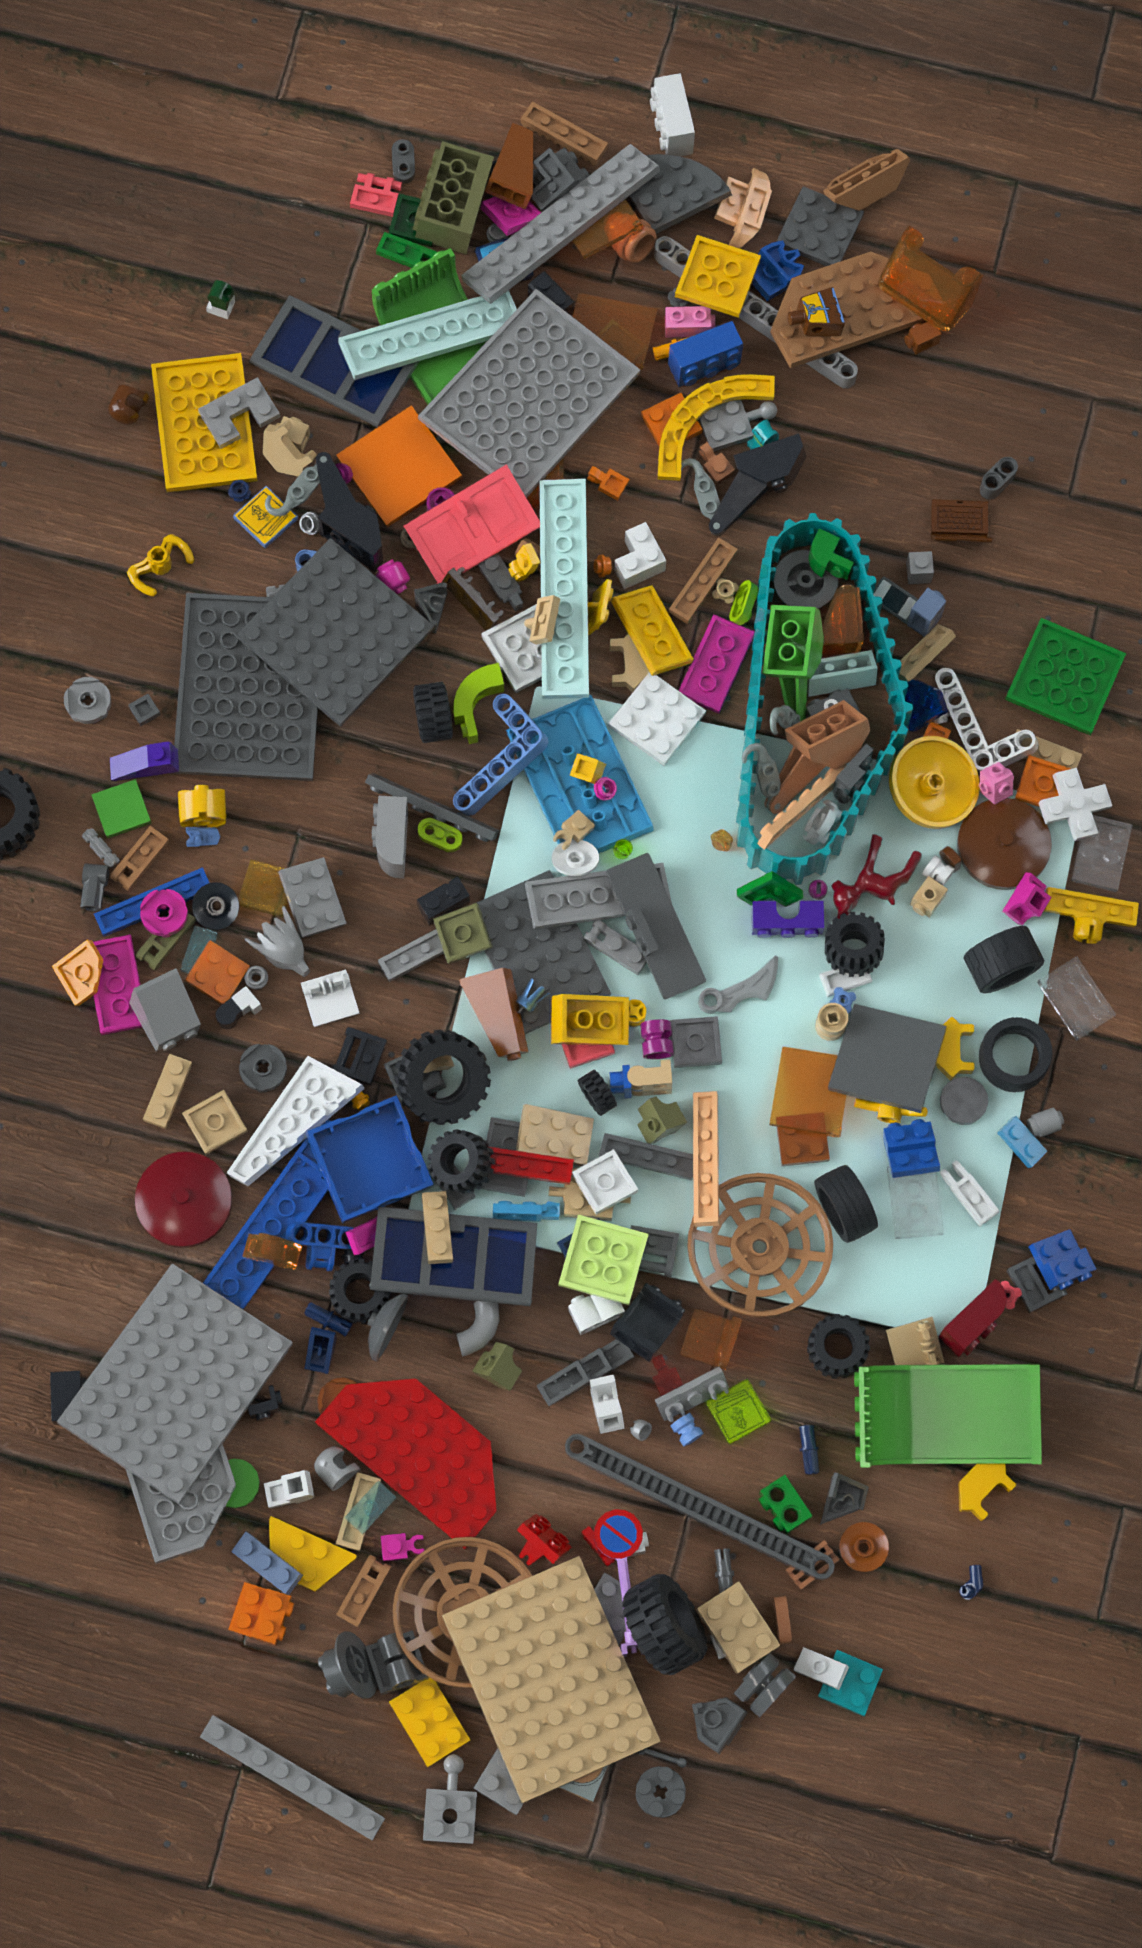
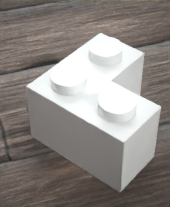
M646 522L625 531V544L630 553L616 559L614 571L624 589L662 573L666 569V559Z

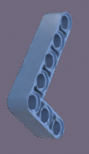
M507 694L496 696L493 701V708L517 737L454 795L453 804L455 808L465 815L471 816L477 813L542 753L548 745L546 734L520 705ZM510 703V707L506 711H502L504 704ZM520 719H524V724L521 727H517V722ZM535 735H539L538 741L531 744V739ZM522 751L521 757L514 760L515 753ZM505 767L503 774L497 776L498 769ZM487 782V788L480 792V786ZM470 798L469 805L467 807H463V802L466 799Z

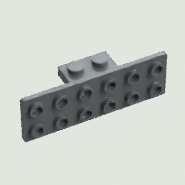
M645 853L608 869L606 873L625 913L626 923L635 935L636 945L639 951L643 953L663 999L666 1000L705 983L706 978L650 854Z

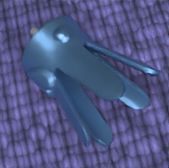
M533 978L530 979L523 994L516 1000L521 1006L518 1013L523 1008L531 1013L536 1008L537 1003L550 994L547 993L536 1001L545 990L541 986L527 998L534 982Z

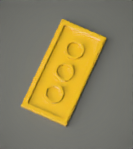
M653 585L612 597L611 603L652 676L693 662L694 658Z

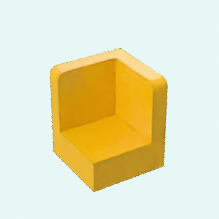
M577 753L570 776L595 784L599 778H602L606 764Z

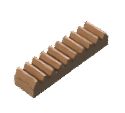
M533 101L521 117V124L524 128L529 127L531 131H536L540 137L542 135L545 136L547 141L552 140L554 145L559 144L562 149L567 148L568 152H574L576 157L579 158L581 156L585 162L590 161L592 166L598 164L608 149L607 142Z
M718 537L669 608V613L686 624H690L693 616L695 617L698 609L701 608L702 603L706 601L707 596L715 588L717 581L721 579L722 574L725 573L727 567L735 559L738 549Z

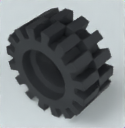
M595 1069L577 1080L585 1098L598 1115L602 1116L617 1106L615 1097L612 1095L607 1083L604 1082L602 1076L600 1077V1074Z

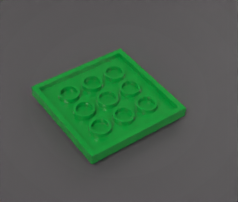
M1041 618L1005 700L1091 736L1126 653Z

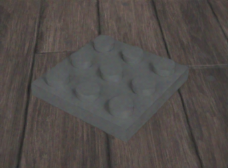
M803 186L777 241H784V249L788 251L798 249L801 256L825 266L841 262L863 218L864 211H858L837 204L827 196Z

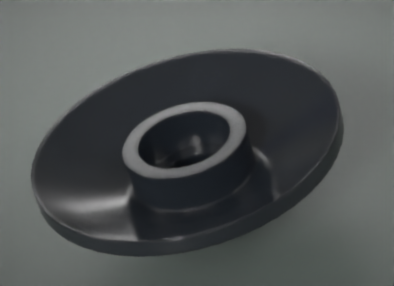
M219 882L208 883L202 886L193 898V914L204 927L214 930L223 929L235 921L239 913V899L234 890L228 885ZM218 901L221 903L220 910L214 909V902Z

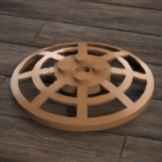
M744 1174L720 1184L719 1199L726 1210L719 1216V1225L713 1226L711 1233L697 1230V1227L694 1225L693 1216L688 1232L687 1248L689 1262L693 1274L702 1289L722 1307L749 1317L778 1316L803 1305L823 1284L833 1257L832 1230L827 1215L820 1203L798 1183L774 1174ZM765 1183L763 1197L746 1198L734 1203L727 1193V1190L742 1184ZM775 1185L793 1191L804 1199L809 1206L797 1214L786 1204L773 1199ZM762 1205L759 1218H752L746 1221L739 1209L747 1206ZM771 1207L784 1212L791 1220L783 1226L770 1220ZM814 1214L819 1219L824 1233L825 1252L810 1251V1238L804 1222ZM729 1216L733 1218L738 1226L732 1238L718 1235L722 1224ZM795 1228H798L800 1232L803 1250L789 1248L787 1234ZM695 1240L709 1243L710 1259L715 1272L706 1278H703L696 1261ZM756 1241H762L766 1244L767 1249L763 1253H757L753 1249V1244ZM716 1245L730 1247L733 1260L721 1267L717 1257ZM786 1258L800 1259L801 1262L798 1269L788 1279L781 1270ZM808 1261L823 1262L822 1269L815 1283L802 1296L794 1284L803 1275ZM738 1268L749 1274L748 1288L737 1284L728 1275ZM773 1274L780 1284L778 1287L757 1290L759 1277ZM722 1280L733 1290L747 1295L745 1309L725 1301L710 1286ZM786 1291L794 1301L787 1306L774 1310H754L756 1297H769Z
M474 1537L453 1538L429 1547L419 1554L407 1567L399 1580L394 1594L392 1607L393 1626L402 1651L421 1673L447 1686L472 1688L470 1681L455 1680L458 1666H463L454 1644L450 1656L440 1651L431 1642L442 1634L452 1641L442 1615L490 1595L485 1589L478 1586L481 1573L488 1575L500 1585L501 1588L494 1592L532 1576L524 1563L511 1551L486 1539ZM454 1547H478L474 1562H456L444 1566L437 1554L445 1549ZM487 1550L506 1559L517 1569L520 1576L508 1583L497 1571L484 1565ZM429 1559L435 1572L424 1582L418 1596L404 1592L406 1583L412 1573L422 1562ZM457 1570H472L469 1583L454 1585L448 1573ZM438 1579H440L446 1590L439 1602L425 1598L430 1587ZM401 1602L415 1606L414 1619L419 1636L406 1643L400 1624ZM422 1608L436 1612L438 1625L425 1632L422 1622ZM425 1645L434 1656L449 1663L446 1677L426 1668L412 1651Z

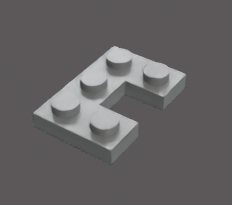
M258 377L198 409L201 418L220 449L240 439V434L231 419L250 410L260 428L280 418L279 411Z

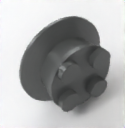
M810 550L792 552L786 555L776 567L775 578L773 579L774 588L779 598L788 606L816 607L819 609L829 603L836 593L838 578L828 571H825L823 577L818 576L809 564L808 556Z
M349 1631L340 1633L336 1638L335 1648L326 1650L323 1656L318 1658V1664L327 1680L326 1688L331 1695L337 1694L343 1698L352 1693L362 1699L371 1698L376 1692L377 1681L366 1646L354 1633Z

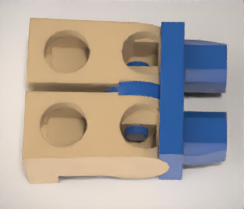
M670 1059L661 1060L660 1067L644 1068L636 1065L630 1068V1065H622V1071L609 1072L612 1094L624 1093V1099L632 1098V1095L672 1094Z

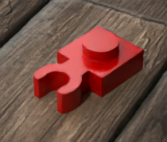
M588 1526L581 1532V1536L600 1557L602 1562L607 1567L610 1566L615 1559L604 1555L597 1548L594 1540V1530Z

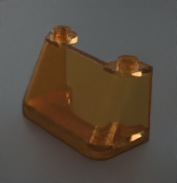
M909 225L903 232L881 273L878 285L883 292L937 329L949 331L954 328L972 307L984 275L971 267H963L956 274L952 273L919 250L923 245L924 238L919 231Z

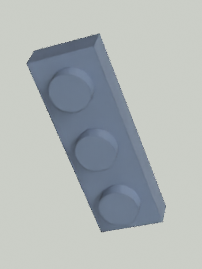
M248 1532L243 1534L231 1551L286 1595H290L303 1574Z

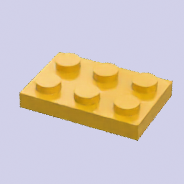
M431 1678L418 1683L389 1701L427 1767H430L471 1741L437 1683Z

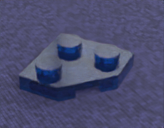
M912 679L907 682L908 689L905 702L913 706L908 724L909 731H917L949 712L941 690L918 679Z

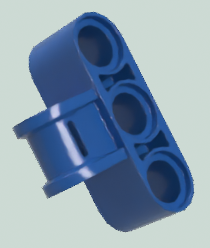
M293 1222L286 1229V1237L291 1243L307 1245L306 1269L324 1268L331 1272L334 1266L336 1248L352 1249L349 1242L347 1244L342 1242L341 1236L345 1231L353 1228L339 1225ZM297 1227H301L304 1231L303 1237L299 1240L294 1236V1231ZM321 1229H325L327 1232V1238L323 1242H320L318 1239V1232Z

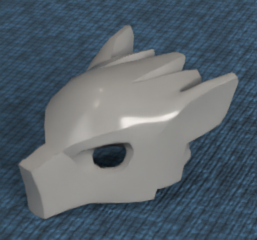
M283 906L282 912L286 923L278 918H274L275 925L264 922L261 924L264 935L260 932L257 933L261 944L248 938L245 941L263 954L275 967L293 970L305 977L310 973V970L304 961V946L285 906Z

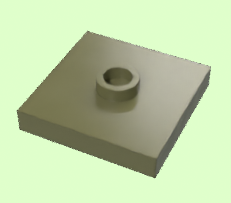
M478 903L433 919L448 964L493 948Z

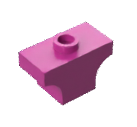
M1026 872L1002 912L1018 925H1023L1031 917H1040L1052 897L1045 892L1047 887L1032 873Z

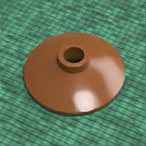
M859 1522L845 1530L840 1539L839 1549L842 1559L850 1568L859 1572H870L879 1568L885 1562L889 1552V1543L885 1533L878 1526L868 1522ZM866 1544L868 1551L865 1553L861 1552L859 1545Z

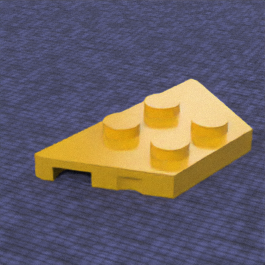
M272 1516L269 1518L270 1549L303 1574L297 1584L314 1592L318 1591L326 1582L334 1578L342 1569L357 1558L356 1554Z

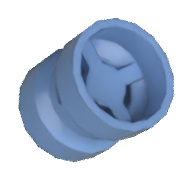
M691 1413L684 1415L670 1425L675 1433L681 1435L679 1441L683 1447L694 1442L704 1434L700 1427L694 1426L695 1419Z

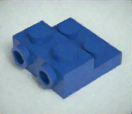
M916 1119L911 1124L902 1126L900 1123L895 1122L889 1124L887 1128H883V1141L892 1178L940 1171V1163L935 1147L936 1140L931 1121L925 1122L922 1119Z
M1070 1229L1029 1246L1050 1290L1057 1287L1060 1290L1072 1286L1074 1284L1073 1281L1077 1279L1079 1283L1086 1281L1092 1277L1091 1273L1096 1270L1086 1247L1083 1249L1079 1248Z

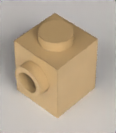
M284 416L281 423H277L276 426H280L289 420L293 426L286 435L296 448L303 453L310 437L309 425L303 423L298 418Z
M928 876L913 896L910 905L913 906V910L919 915H926L930 918L946 896L948 889Z

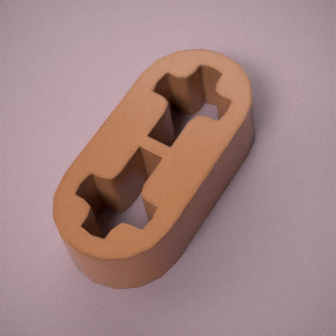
M786 1596L773 1597L779 1644L792 1643Z

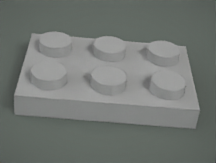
M324 857L282 869L278 872L300 938L346 925V920Z

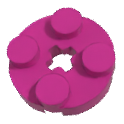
M174 890L152 891L141 903L140 916L142 923L154 935L164 938L170 937L179 932L186 924L188 910L185 900ZM160 908L163 910L169 908V916L159 917L160 912L158 910Z

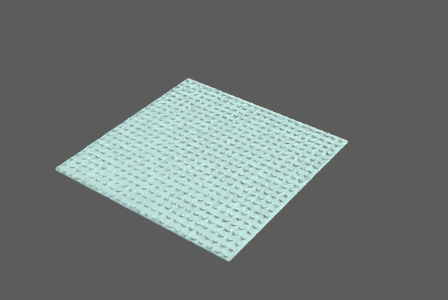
M539 686L534 692L529 717L531 719L582 698L542 699V687ZM593 698L653 824L654 831L643 834L626 843H621V845L607 851L600 852L598 865L592 872L606 871L645 853L650 854L654 864L664 863L672 905L703 971L706 982L664 1000L647 963L641 972L636 975L588 943L587 945L611 992V996L629 997V1000L637 999L643 1002L646 1007L645 1021L655 1019L670 1021L718 1016L722 1064L674 1068L673 1056L657 1060L645 1059L642 1050V1043L645 1040L641 1037L640 1026H629L628 1045H613L614 1055L570 1069L562 1045L551 1044V1023L525 1034L529 1053L521 1054V1059L507 1061V1058L498 1057L462 988L452 1031L463 1035L475 1043L479 1050L484 1053L487 1058L485 1062L490 1067L491 1073L488 1074V1078L491 1080L490 1087L485 1089V1092L488 1094L486 1100H480L478 1104L481 1107L477 1112L472 1110L469 1113L471 1117L468 1119L460 1118L456 1124H450L449 1122H445L444 1125H438L435 1122L429 1124L422 1152L427 1169L428 1164L431 1163V1160L428 1159V1154L433 1152L430 1148L432 1144L436 1145L438 1143L436 1139L439 1136L444 1138L445 1132H453L455 1129L465 1130L482 1137L486 1141L491 1117L520 1122L522 1108L525 1104L593 1118L588 1164L599 1158L604 1133L647 1143L637 1125L643 1120L638 1108L648 1099L655 1096L665 1104L677 1102L687 1123L676 1133L670 1134L652 1145L693 1154V1093L717 1091L719 1185L731 1178L744 1174H774L798 1183L810 1192L821 1205L814 1181L837 1167L848 1165L861 1182L874 1208L878 1220V1228L849 1243L841 1239L829 1221L833 1237V1257L829 1271L817 1292L799 1307L830 1314H840V1316L849 1315L853 1319L892 1328L933 1317L937 1336H939L944 1327L987 1286L1013 1154L1012 1149L997 1132L1012 1117L1017 1116L1020 1119L1025 1091L1009 1092L1000 1090V1088H996L986 1079L979 1064L980 1045L988 1030L1004 1019L1023 1017L1034 1021L1036 1024L1039 1023L1060 914L1043 912L1040 917H1031L1023 924V926L1029 928L1045 960L1040 969L1009 987L992 993H980L963 959L964 955L969 949L986 938L1006 929L1021 926L1002 912L1015 889L999 890L987 887L971 877L961 863L960 869L953 873L945 883L944 887L948 889L946 896L930 918L916 913L910 903L913 896L927 879V877L922 875L924 869L935 855L942 859L939 852L946 846L951 847L958 854L957 837L963 820L943 829H930L915 824L903 815L896 806L889 788L888 773L887 776L882 775L876 795H870L864 815H858L852 835H846L840 855L830 856L826 873L822 876L817 873L803 878L801 885H796L792 879H786L803 890V899L787 907L776 902L778 914L785 919H792L798 915L800 901H824L823 935L815 938H807L805 935H795L792 938H783L781 935L759 938L757 935H752L751 905L737 897V888L766 873L758 867L750 869L747 866L748 855L745 848L737 847L736 844L739 824L736 823L741 784L740 772L745 740L744 731L700 721L665 766H663L608 726L610 720L623 704ZM756 734L755 738L760 739V744L765 746L767 753L775 761L779 774L793 746L787 740ZM754 752L753 760L758 761V752ZM875 759L869 765L871 766L870 771H873L877 764ZM826 766L785 806V808L782 811L785 813L787 807L793 800H796L798 802L801 794L807 788L811 790L813 784L820 777L824 779V776L830 769V767ZM523 770L513 778L484 899L548 870L551 871L554 878L568 876L559 872L552 863V853L558 844L553 841V832ZM752 773L751 782L756 783L755 794L750 795L749 804L754 805L753 816L749 817L750 826H754V835L759 841L762 837L760 831L768 822L773 824V820L778 814H773L765 807L764 803L767 797L760 791L757 774ZM980 788L974 807L989 800L980 792ZM1013 790V795L1008 798L1015 799L1017 790ZM832 791L829 792L769 845L767 849L787 857H804L814 854L819 848H824L828 843L827 839L824 844L818 842L812 845L803 839V835L807 836L808 833L804 830L806 823L817 807L822 809L825 806L822 802L829 799L838 805V810L842 812L846 810L848 812L853 804L852 798L847 804H842L834 797ZM1028 804L1043 817L1040 807ZM840 819L837 823H833L829 832L832 830L836 832L841 824ZM1067 819L1047 824L1052 840L1051 854L1046 867L1037 877L1047 887L1065 890L1074 846V839ZM872 834H876L883 839L874 865L875 873L887 877L888 875L901 872L913 851L922 853V858L908 883L901 885L894 895L895 905H891L888 900H882L866 892L860 896L857 906L851 911L855 912V915H860V912L865 913L867 918L869 916L874 917V923L879 922L881 924L885 938L883 959L880 961L878 968L873 967V972L870 973L873 981L846 991L856 994V1000L852 1002L851 1008L853 1009L854 1004L941 1025L950 1017H954L960 1024H973L974 1032L972 1036L960 1037V1058L963 1062H973L974 1071L972 1074H958L955 1078L968 1077L975 1079L983 1085L988 1096L986 1112L979 1120L968 1125L953 1123L943 1113L940 1106L942 1090L952 1080H949L935 1066L923 1106L927 1108V1116L902 1115L900 1124L901 1126L909 1125L916 1119H922L925 1122L931 1121L936 1140L935 1147L940 1163V1171L892 1178L883 1141V1128H887L890 1123L878 1120V1112L854 1107L857 1097L828 1091V1085L844 1034L835 1041H827L822 1039L815 1030V1022L819 1010L834 997V995L827 997L819 977L820 973L832 970L831 963L828 964L824 951L827 927L829 924H832V920L838 915V910L833 902L834 890L831 885L837 880L847 885L855 884L859 873L866 863ZM818 879L823 880L828 887L826 896L820 900L813 899L808 892L810 883ZM817 884V894H821L820 884ZM768 898V899H766V900H764V901H775V900H773L772 898ZM626 916L601 920L609 928L636 944L635 935L626 923ZM594 921L577 923L583 937L587 932L591 931ZM600 933L597 939L603 942L606 936ZM850 939L842 943L845 947L852 950H859L867 946L858 939ZM485 951L470 956L465 978L493 970ZM775 955L778 957L776 979L766 1001L759 998H747L739 1002L732 1012H715L710 1014L700 1009L698 1000L703 990L715 988L722 991L757 973ZM707 995L704 997V1003L712 1007L717 1004V999L713 995ZM1006 1034L995 1042L992 1049L993 1059L996 1065L1005 1073L1013 1076H1025L1029 1073L1034 1044L1024 1036ZM452 1056L451 1058L455 1066L449 1070H442L441 1076L446 1088L437 1091L436 1099L450 1096L461 1084L463 1077L462 1065ZM670 1059L672 1094L632 1095V1098L624 1099V1093L612 1094L615 1097L617 1106L602 1116L594 1111L577 1081L595 1069L610 1089L609 1072L622 1071V1065H630V1068L636 1065L652 1068L660 1067L661 1060ZM824 1113L830 1160L828 1162L781 1166L776 1118ZM467 1149L460 1151L454 1160V1165L460 1173L466 1169L469 1162ZM956 1160L960 1162L968 1174L971 1173L1000 1211L980 1227L950 1190L951 1187L947 1185L940 1174L945 1169L956 1182L960 1181L962 1178L955 1172L952 1163ZM573 1164V1168H575V1169H578V1168L582 1167V1166L574 1165V1164ZM623 1164L637 1186L638 1192L631 1196L630 1204L619 1202L614 1206L612 1221H600L631 1229V1225L679 1233L671 1278L699 1284L693 1274L687 1248L688 1232L694 1216V1179L691 1181ZM431 1175L430 1177L434 1185L432 1188L412 1195L409 1210L423 1211L422 1193L442 1191ZM528 1179L525 1197L474 1188L475 1198L457 1210H454L447 1199L448 1214L493 1218V1203L498 1204L499 1201H510L512 1204H522L523 1202L530 1201L535 1202L537 1205H545L548 1201L560 1203L559 1220L541 1219V1222L522 1221L537 1223V1248L560 1253L562 1252L557 1242L573 1233L577 1218L564 1217L565 1205L563 1197L549 1196V1186L564 1187L565 1184ZM765 1183L742 1184L727 1190V1193L734 1203L746 1198L763 1197ZM775 1185L773 1199L786 1204L797 1214L809 1206L804 1199L793 1191ZM719 1199V1216H720L721 1213H722L724 1210H726V1208H725V1206L723 1205V1203L721 1202V1200ZM762 1205L747 1206L739 1209L746 1221L752 1218H759ZM771 1207L770 1220L780 1226L791 1220L784 1212ZM814 1214L804 1222L810 1238V1251L825 1252L824 1233L819 1219ZM731 1216L722 1224L718 1235L732 1238L738 1226ZM713 1226L697 1227V1230L711 1233ZM465 1227L464 1231L478 1234L479 1228ZM795 1228L787 1234L789 1248L803 1250L800 1232L798 1228ZM489 1229L488 1236L526 1245L527 1233ZM695 1240L696 1261L703 1278H706L715 1272L710 1259L709 1243ZM756 1241L753 1244V1249L757 1253H763L767 1249L766 1244L762 1241ZM716 1245L717 1257L721 1267L733 1260L730 1247ZM643 1253L642 1260L667 1263V1257ZM786 1258L781 1270L788 1279L798 1269L801 1262L800 1259ZM808 1261L803 1275L794 1284L802 1296L815 1283L822 1269L823 1262ZM738 1268L728 1275L737 1284L748 1288L749 1274ZM639 1269L640 1271L664 1276V1273ZM773 1274L759 1277L757 1290L778 1287L780 1284ZM722 1280L716 1282L711 1286L719 1289L737 1292L730 1288L728 1285H726ZM786 1291L769 1297H759L786 1304L794 1302Z

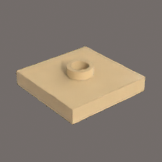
M225 1090L182 1113L205 1155L248 1132Z

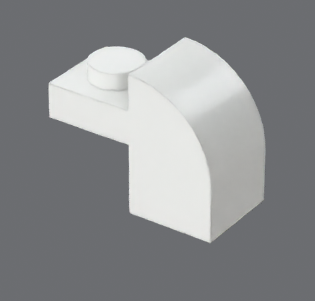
M614 1375L591 1379L590 1391L600 1433L625 1429Z
M303 1470L283 1475L280 1480L264 1483L268 1508L301 1503L314 1498L309 1471Z

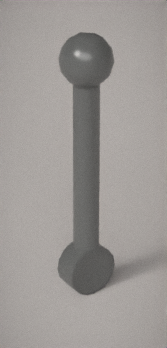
M649 1749L637 1752L640 1755L648 1754L676 1763L680 1768H684L687 1765L685 1758L677 1759Z

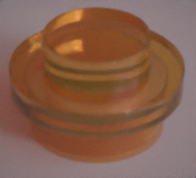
M720 829L711 835L712 845L715 849L719 851L730 850L733 838L727 831Z

